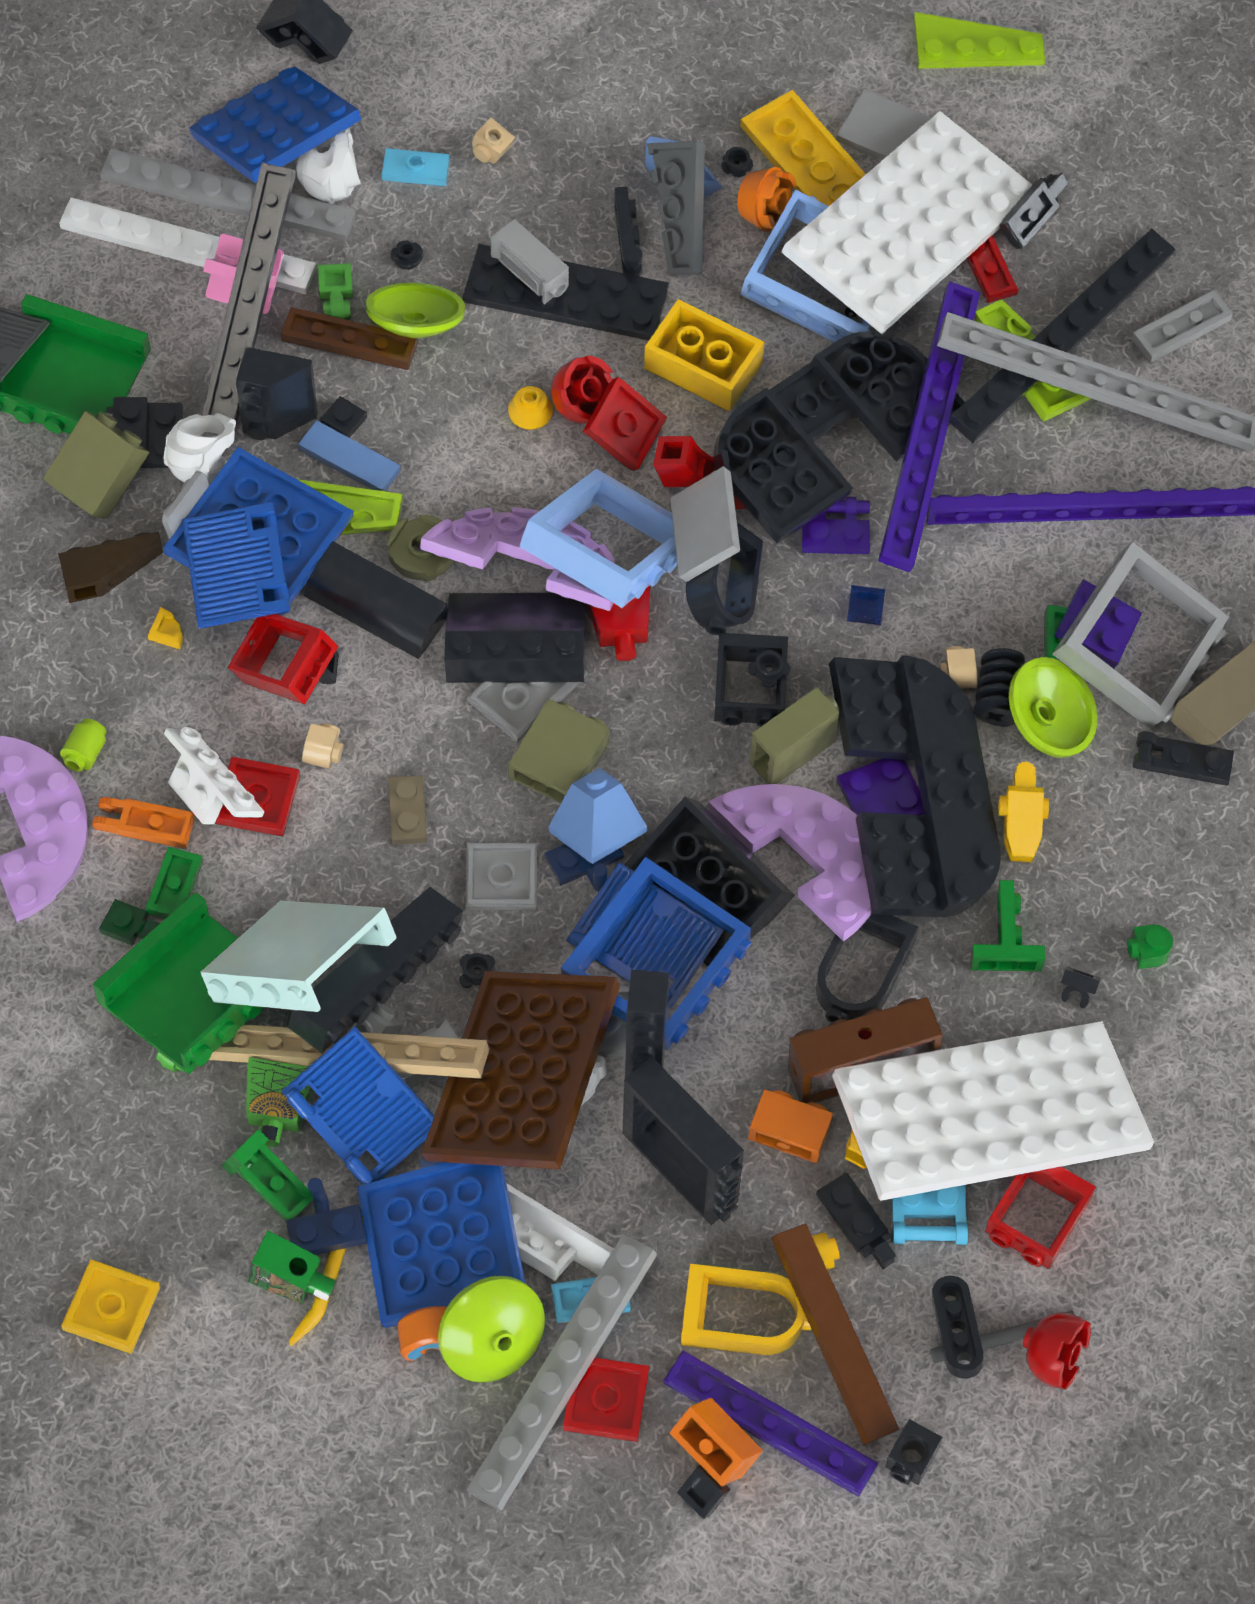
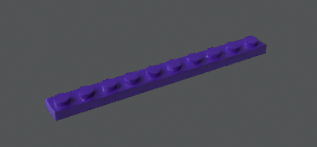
M949 281L944 291L878 562L909 573L915 565L949 424L948 421L965 355L937 346L943 319L946 313L949 312L974 320L980 295L978 291Z
M1243 486L1238 489L1210 487L1204 490L1176 488L1171 491L1142 489L1137 492L1108 490L1104 493L1075 491L1070 494L1041 492L1036 495L1007 493L1002 496L974 494L967 497L940 495L930 498L926 517L927 525L1255 516V488L1250 486Z

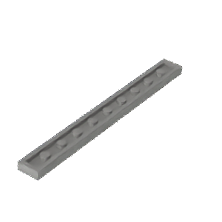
M949 312L946 313L943 319L937 343L939 347L1248 452L1255 446V416Z

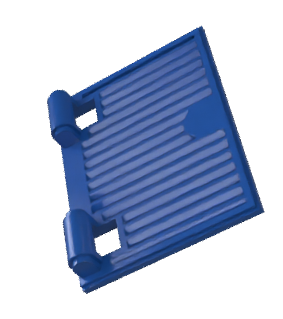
M273 501L182 519L198 629L277 613L286 614L290 611L291 606ZM262 516L264 528L253 530L252 518ZM273 589L275 601L265 602L263 590Z
M618 862L566 939L568 943L574 947L579 945L589 929L592 928L634 871ZM652 883L595 960L629 982L631 969L669 973V978L674 982L668 989L667 1006L672 1008L724 929Z
M353 1027L281 1090L287 1098V1102L303 1119L305 1118L345 1162L347 1169L361 1184L380 1180L427 1139L435 1116L356 1027ZM308 1084L320 1097L313 1105H310L300 1094V1091ZM366 1150L378 1161V1164L370 1171L358 1159Z

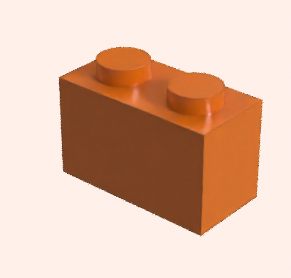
M764 1089L749 1128L748 1140L817 1163L831 1128L833 1113L829 1112L821 1104L815 1102L806 1104L794 1100L790 1094L784 1091L774 1090L772 1092Z
M712 1398L690 1406L669 1432L721 1487L744 1476L763 1452Z

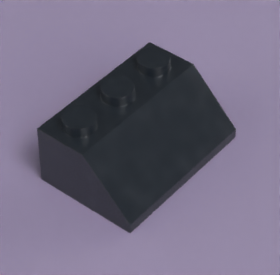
M246 347L236 378L243 433L256 440H264L266 438L277 439L316 419L318 409L312 360Z

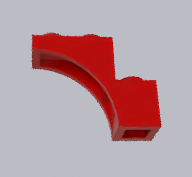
M659 436L653 465L664 487H689L715 471L713 457L704 452L695 443L692 436ZM735 495V509H747Z

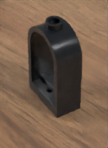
M738 522L740 551L731 556L725 607L720 600L717 590L719 564L686 582V597L690 611L698 624L712 635L726 633L727 628L746 623L751 619L755 610L763 540Z
M871 912L868 919L858 930L895 945L900 949L878 993L870 1000L857 1004L839 1000L829 991L825 979L844 943L835 934L819 966L816 983L817 999L826 1012L825 1018L832 1023L839 1019H855L862 1017L872 1009L883 1008L916 941L918 926L893 915L872 914Z

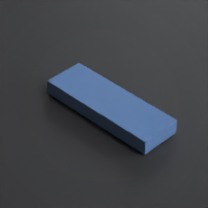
M317 420L298 443L300 451L372 490L386 491L401 471V465Z

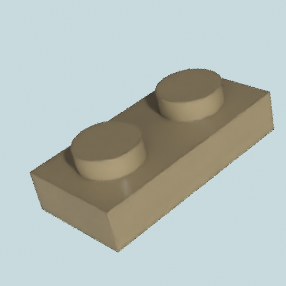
M423 775L388 777L392 845L427 843Z

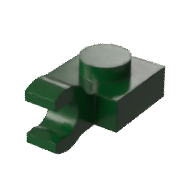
M115 899L99 930L104 935L133 946L137 937L143 939L160 923L147 920V911Z

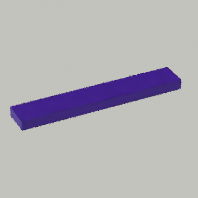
M682 1350L663 1381V1384L696 1403L712 1398L742 1430L860 1497L878 1466V1462L684 1350Z

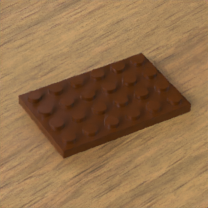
M485 971L462 1039L487 1040L489 1052L481 1078L448 1076L422 1150V1155L426 1161L560 1170L620 988L617 978L612 976Z

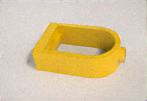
M690 1264L681 1345L759 1355H774L790 1348L797 1341L802 1330H811L790 1280L786 1277L774 1273ZM708 1284L770 1291L780 1294L792 1305L796 1320L789 1330L774 1337L703 1330Z

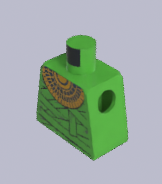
M249 1057L246 1103L248 1124L261 1126L260 1131L269 1139L265 1145L275 1148L279 1146L282 1130L299 1132L304 1121L287 1102V1098L281 1090L307 1069L308 1066ZM308 1084L300 1091V1094L311 1104L315 1091Z

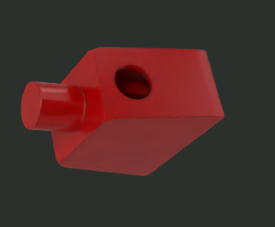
M650 585L644 590L639 599L635 597L623 608L613 603L610 611L585 603L599 646H615L616 659L619 661L633 660L636 657L635 644L647 643Z

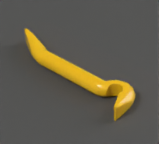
M346 1248L329 1253L323 1275L336 1280ZM315 1296L312 1308L304 1316L290 1338V1346L295 1344L319 1323L326 1312L330 1297L328 1301H325Z

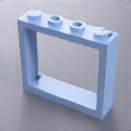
M795 190L746 276L740 295L833 342L853 333L870 331L872 326L864 319L860 324L763 275L794 218L809 224L829 207L819 202L815 197H809Z
M598 469L592 471L528 520L519 546L622 608L635 597L639 599L649 585L655 586L665 572L671 573L677 565L672 513ZM593 505H597L662 543V545L630 571H626L562 533L561 530Z

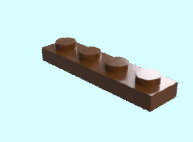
M290 307L281 332L282 341L406 370L410 368L418 344V338H407L380 327Z

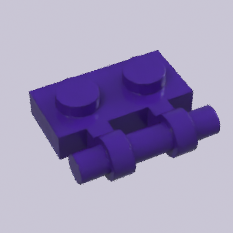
M846 497V500H840L815 517V519L802 526V553L869 554L870 520H856V514H869L870 501L856 500V497ZM826 513H845V519H826Z

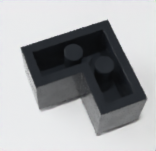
M273 0L256 27L274 47L280 49L296 43L314 62L319 64L336 59L353 32L344 22V19L338 13H335L323 0Z

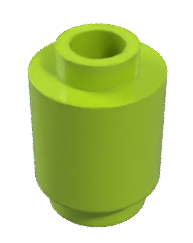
M89 718L82 719L81 723H77L74 726L60 752L64 764L69 769L81 772L83 769L90 770L106 743L105 735L107 730L105 727Z

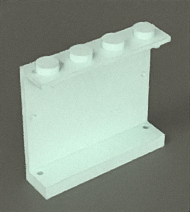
M279 901L200 973L213 1002L318 1012L321 1007L312 989V982L354 944L389 946L397 937L383 907Z

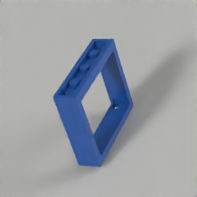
M645 857L563 964L561 974L590 976L585 971L653 882L732 934L666 1022L665 1050L667 1051L673 1042L677 1044L681 1038L686 1036L689 1030L687 1023L695 1014L699 1017L704 1012L710 1002L708 995L714 987L721 988L731 974L729 967L735 959L742 960L745 957L746 951L752 944L750 942L751 928ZM617 994L612 1014L627 1023L628 1001Z

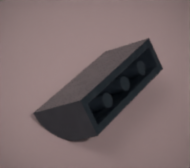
M332 541L316 564L305 586L304 596L417 659L421 657L447 619V603Z

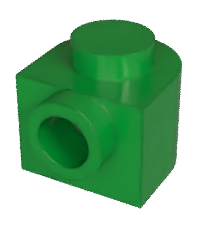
M1157 924L1134 927L1131 937L1127 938L1130 959L1136 958L1138 969L1161 966L1168 960L1173 946V937L1169 930Z

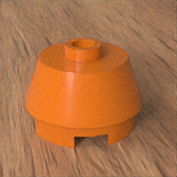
M779 167L749 172L743 178L738 191L737 206L741 217L765 232L773 230L791 199V187H797L794 176L789 172H784Z

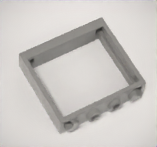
M1132 542L1117 554L1052 655L1138 721L1152 728L1161 721L1166 723L1172 717L1176 708L1173 704L1178 697L1182 698L1191 688L1193 681L1190 678L1195 671L1199 672L1207 663L1210 656L1206 653L1210 646L1214 647L1224 636L1226 630L1223 629V626L1229 616ZM1130 570L1206 627L1158 703L1082 645Z

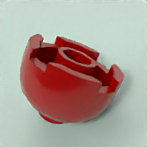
M594 356L574 358L561 366L555 374L551 385L552 402L557 411L569 421L577 424L587 423L612 380L609 374L613 372L612 369L602 359Z
M1061 1312L1050 1314L1042 1318L1036 1327L1030 1326L1023 1339V1347L1027 1348L1026 1361L1028 1367L1038 1380L1053 1388H1062L1064 1390L1072 1384L1080 1368L1075 1366L1079 1358L1081 1347L1088 1349L1091 1323L1077 1315Z

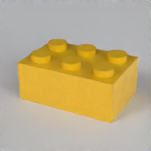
M678 299L645 346L644 369L730 412L763 364L764 341Z

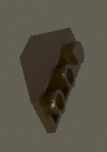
M159 532L139 533L131 538L117 541L106 540L99 545L85 548L74 547L66 552L58 553L69 603L104 596L161 555L163 550Z

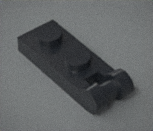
M627 186L614 187V207L622 272L640 276L642 273V251L636 247L640 245L638 226H632V219H636L635 199H629Z
M1149 731L1138 733L1136 746L1139 747V750L1133 759V767L1135 769L1228 786L1234 756L1233 750L1158 737L1155 733ZM1152 751H1161L1162 758H1154Z

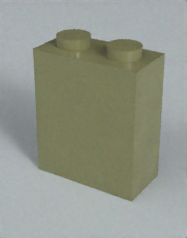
M85 411L42 479L91 516L106 519L150 452L140 445L142 442L140 437L126 429L122 432L115 427L117 421L108 414L100 411L97 415Z
M816 687L752 733L749 764L767 784H778L835 743L839 719V707L836 701L830 695H824Z
M548 698L508 763L509 779L562 803L571 784L588 775L594 769L609 744L610 728L596 717L590 716L588 718L576 712L569 704L565 702L557 703Z

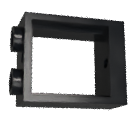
M719 633L714 721H721L723 724L730 726L739 725L742 722L756 723L761 727L785 710L786 676H781L776 682L775 704L724 702L726 661L756 662V658L760 653L765 650H773L782 657L783 662H787V636Z

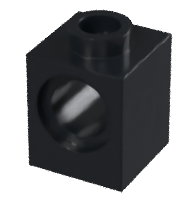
M909 1419L888 1455L885 1467L891 1470L889 1474L900 1483L909 1485L910 1482H913L919 1486L940 1448L943 1437ZM912 1449L917 1451L922 1459L918 1462H909L903 1457L902 1453L905 1450Z

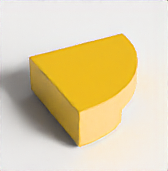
M160 607L148 633V640L180 650L183 641L181 627L171 612Z

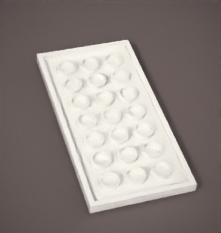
M939 111L784 245L781 253L883 334L1000 229L999 224L1032 184Z
M1102 1021L835 1069L832 1076L880 1201L1150 1150L1154 1143Z

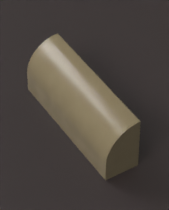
M1255 641L1177 702L1170 721L1195 742L1203 745L1216 743L1255 711Z

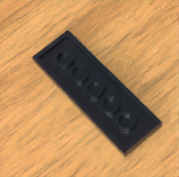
M478 244L463 294L464 303L644 340H650L659 326L669 289V282L563 261L569 267V286L561 296L553 297L544 304L542 302V295L538 296L504 266L499 259L491 257V246Z

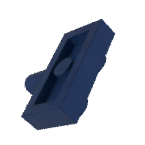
M564 844L546 852L545 858L560 886L587 875L593 888L599 892L607 880L606 866L623 859L624 853L620 847L592 864Z
M318 1178L309 1180L308 1189L313 1199L315 1214L286 1220L290 1242L315 1255L366 1244L367 1241L359 1204L330 1210L328 1197L322 1181Z

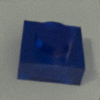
M851 585L847 621L881 625L885 589Z

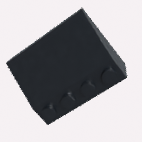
M449 593L444 653L446 682H584L585 603L562 597L556 593Z
M684 797L624 864L635 871L643 859L647 857L751 928V938L773 921L795 896L699 801ZM653 882L655 885H657V886L660 887L661 889L665 890L664 888H662L661 886H659L658 884H656L655 882ZM726 930L723 931L703 961L707 966L711 964L732 936Z

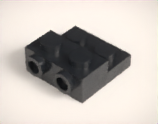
M114 397L113 407H107L106 414L117 421L115 427L124 432L126 429L142 439L140 445L150 452L140 468H169L164 464L166 437L176 423L183 419L182 403H148L147 397Z

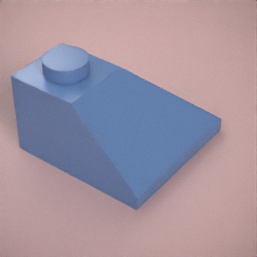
M601 768L571 784L548 827L552 835L592 864L647 832V825L623 785Z

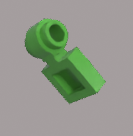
M351 263L318 265L320 299H330V301H323L324 315L346 320L351 319L350 300H343V298H353Z

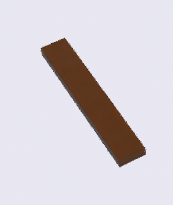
M805 1223L771 1237L772 1243L863 1445L900 1430L807 1224Z

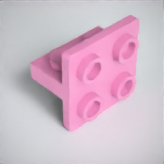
M227 234L220 235L215 258L206 259L203 272L210 273L206 290L207 298L224 303L229 302L242 248V238ZM281 249L277 250L263 314L268 313L270 310L284 254Z

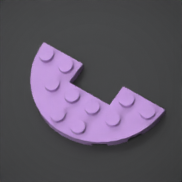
M512 507V513H493L492 508L471 510L465 512L464 518L450 521L448 518L427 531L421 538V550L464 563L470 567L484 569L497 551L515 559H521L546 569H552L553 572L547 578V591L610 611L613 602L519 547L528 520L537 514L538 510ZM571 522L561 530L562 533L611 562H615L604 544L598 545L590 538L591 532L580 525Z
M0 736V794L5 792L25 843V847L0 855V880L15 919L18 922L30 917L50 904L67 883L71 882L83 859L88 838V818L81 791L70 772L61 762L45 750L29 742Z
M782 784L744 787L709 801V811L752 853L776 838L781 837L820 874L798 888V898L842 941L853 935L865 923L872 911L855 819L857 815L847 806L823 793L799 786Z

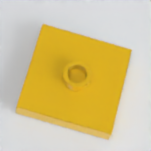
M90 1259L61 1325L62 1330L132 1354L161 1288L160 1283Z

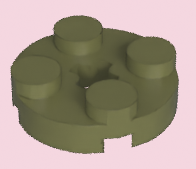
M419 515V519L408 521V518H406L392 529L388 538L389 560L399 573L411 579L431 581L450 568L454 560L440 557L427 551L417 552L414 547L415 544L421 546V538L426 532L443 520L431 515Z

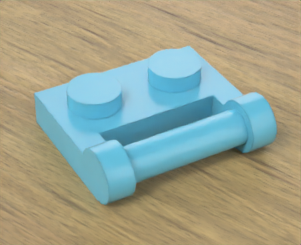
M961 1185L892 1198L893 1244H904L905 1241H955L956 1245H967L966 1186ZM904 1218L955 1219V1226H905Z

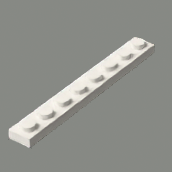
M72 197L59 222L60 229L204 267L206 259L215 258L220 238ZM283 254L276 287L306 295L317 269L316 263Z

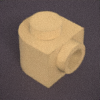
M490 117L473 137V153L481 162L487 163L489 161L494 164L513 145L516 137Z
M962 646L947 648L945 650V663H939V669L949 675L961 689L976 688L977 670L974 648L965 649Z
M311 723L303 749L302 762L331 769L332 763L339 764L343 751V743H339L338 738L340 729L328 723L321 725Z

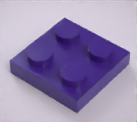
M1084 579L1078 585L1054 634L1056 638H1063L1096 588L1095 585ZM1113 596L1082 645L1114 669L1123 655L1142 612Z
M883 758L837 776L836 781L850 809L857 816L861 812L925 816L920 789L905 760Z

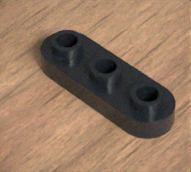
M944 1276L933 1285L932 1303L945 1364L948 1371L955 1377L962 1379L972 1378L982 1370L984 1354L970 1290L963 1279L957 1276ZM947 1296H954L956 1300L949 1302L944 1298ZM959 1328L963 1330V1332L955 1333L952 1330ZM961 1360H967V1361H969L970 1363H969V1364H961V1363H959V1361H961Z

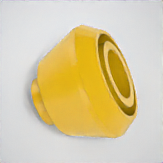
M526 386L518 390L510 400L508 414L511 421L518 427L534 430L545 426L551 420L553 404L543 390L535 386Z

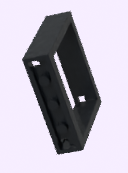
M650 1057L624 1079L622 1134L711 1226L718 1219L725 1222L730 1218V1214L738 1208L736 1204L740 1195L744 1150L653 1057Z

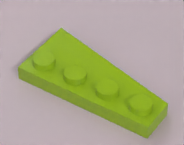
M914 12L918 69L1035 66L1045 64L1043 34Z
M1002 299L975 312L973 321L1029 340H1033L1036 337L1031 332L1032 327ZM1039 381L1025 394L1043 422L1092 399Z
M297 479L353 510V518L341 535L392 531L399 523L403 494Z

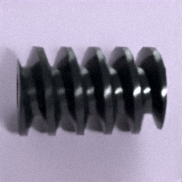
M997 648L985 652L981 657L982 667L979 671L980 679L977 685L978 691L976 692L974 714L982 722L999 727H1008L1015 723L1009 704V688L1014 674L1025 663V657L1021 652L1009 648Z

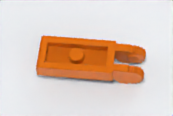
M102 797L98 803L99 809L108 813L121 814L120 820L96 816L93 819L92 826L95 830L114 834L118 833L120 836L187 849L196 818L195 814L191 811L128 798L125 801Z

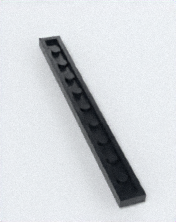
M1151 228L1032 341L1070 353L1162 266L1176 249ZM1002 368L953 413L948 422L970 442L974 443L1034 387L1039 380Z

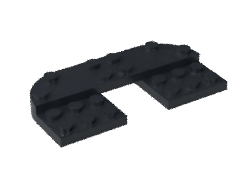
M866 331L853 333L839 339L816 354L809 364L773 388H765L731 413L715 442L713 452L714 470L716 471L724 466L731 472L733 495L737 496L778 544L845 498L853 489L814 443L816 440L856 415L896 462L904 457L928 359L913 345L893 335L891 339L874 336V332ZM957 392L950 417L965 403Z
M902 655L897 662L834 657L829 663L834 698L839 707L838 721L844 755L915 760L925 816L861 812L855 818L872 914L949 917L966 911L993 885L998 875L1001 861L999 839L981 745L969 698L949 675L925 659Z

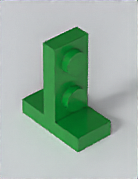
M1014 880L999 881L997 890L998 945L973 944L970 956L972 971L1042 972L1045 962V945H1022V926L1015 924V914L1020 915L1021 894L1014 893Z
M258 1129L221 1166L231 1175L237 1172L286 1222V1220L294 1219L313 1199L309 1189L265 1145L269 1139Z

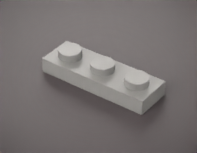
M1213 290L1133 332L1132 341L1146 359L1152 363L1231 321L1233 313Z

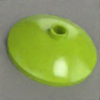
M398 283L373 291L366 300V312L381 328L399 336L419 339L444 333L458 325L465 316V303L457 294L440 286L425 283Z
M1049 657L1030 660L1016 671L1009 688V704L1014 722L1023 737L1037 750L1058 758L1071 757L1087 748L1096 733L1098 719L1095 700L1084 679L1062 661Z
M492 1276L470 1284L457 1294L442 1316L438 1330V1345L443 1360L455 1374L473 1382H492L513 1374L529 1361L541 1342L545 1327L543 1305L537 1294L527 1284L513 1277Z

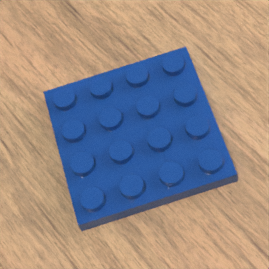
M296 66L282 70L278 76L266 83L256 85L252 91L242 97L229 101L218 111L203 116L199 122L190 126L189 129L196 141L255 183L258 181L262 163L283 167L362 119L356 107Z
M237 447L186 518L273 501L279 530L285 579L291 604L310 578L316 564L332 541L336 542L353 518V510ZM262 516L252 518L253 530L264 528ZM182 522L164 546V554L189 568ZM273 589L263 590L265 602L275 601Z
M442 1162L357 1186L380 1322L383 1327L396 1326L402 1317L417 1309L431 1306L448 1307L450 1302L464 1288L484 1278L508 1276L525 1283L503 1166Z

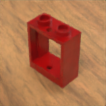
M277 614L257 617L227 668L247 685L305 705L336 652L338 645L322 629ZM280 635L302 642L281 680L259 673Z
M1063 1167L1016 1175L988 1219L985 1232L989 1234V1238L996 1245L1003 1248L1010 1246L1022 1253L1021 1256L1027 1263L1035 1267L1042 1265L1049 1269L1092 1200L1096 1186ZM1028 1179L1035 1181L1075 1205L1049 1249L1002 1222Z

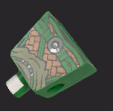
M268 1230L251 1262L248 1278L249 1283L299 1304H303L308 1293L328 1301L336 1284V1280L318 1272L321 1261L318 1256Z

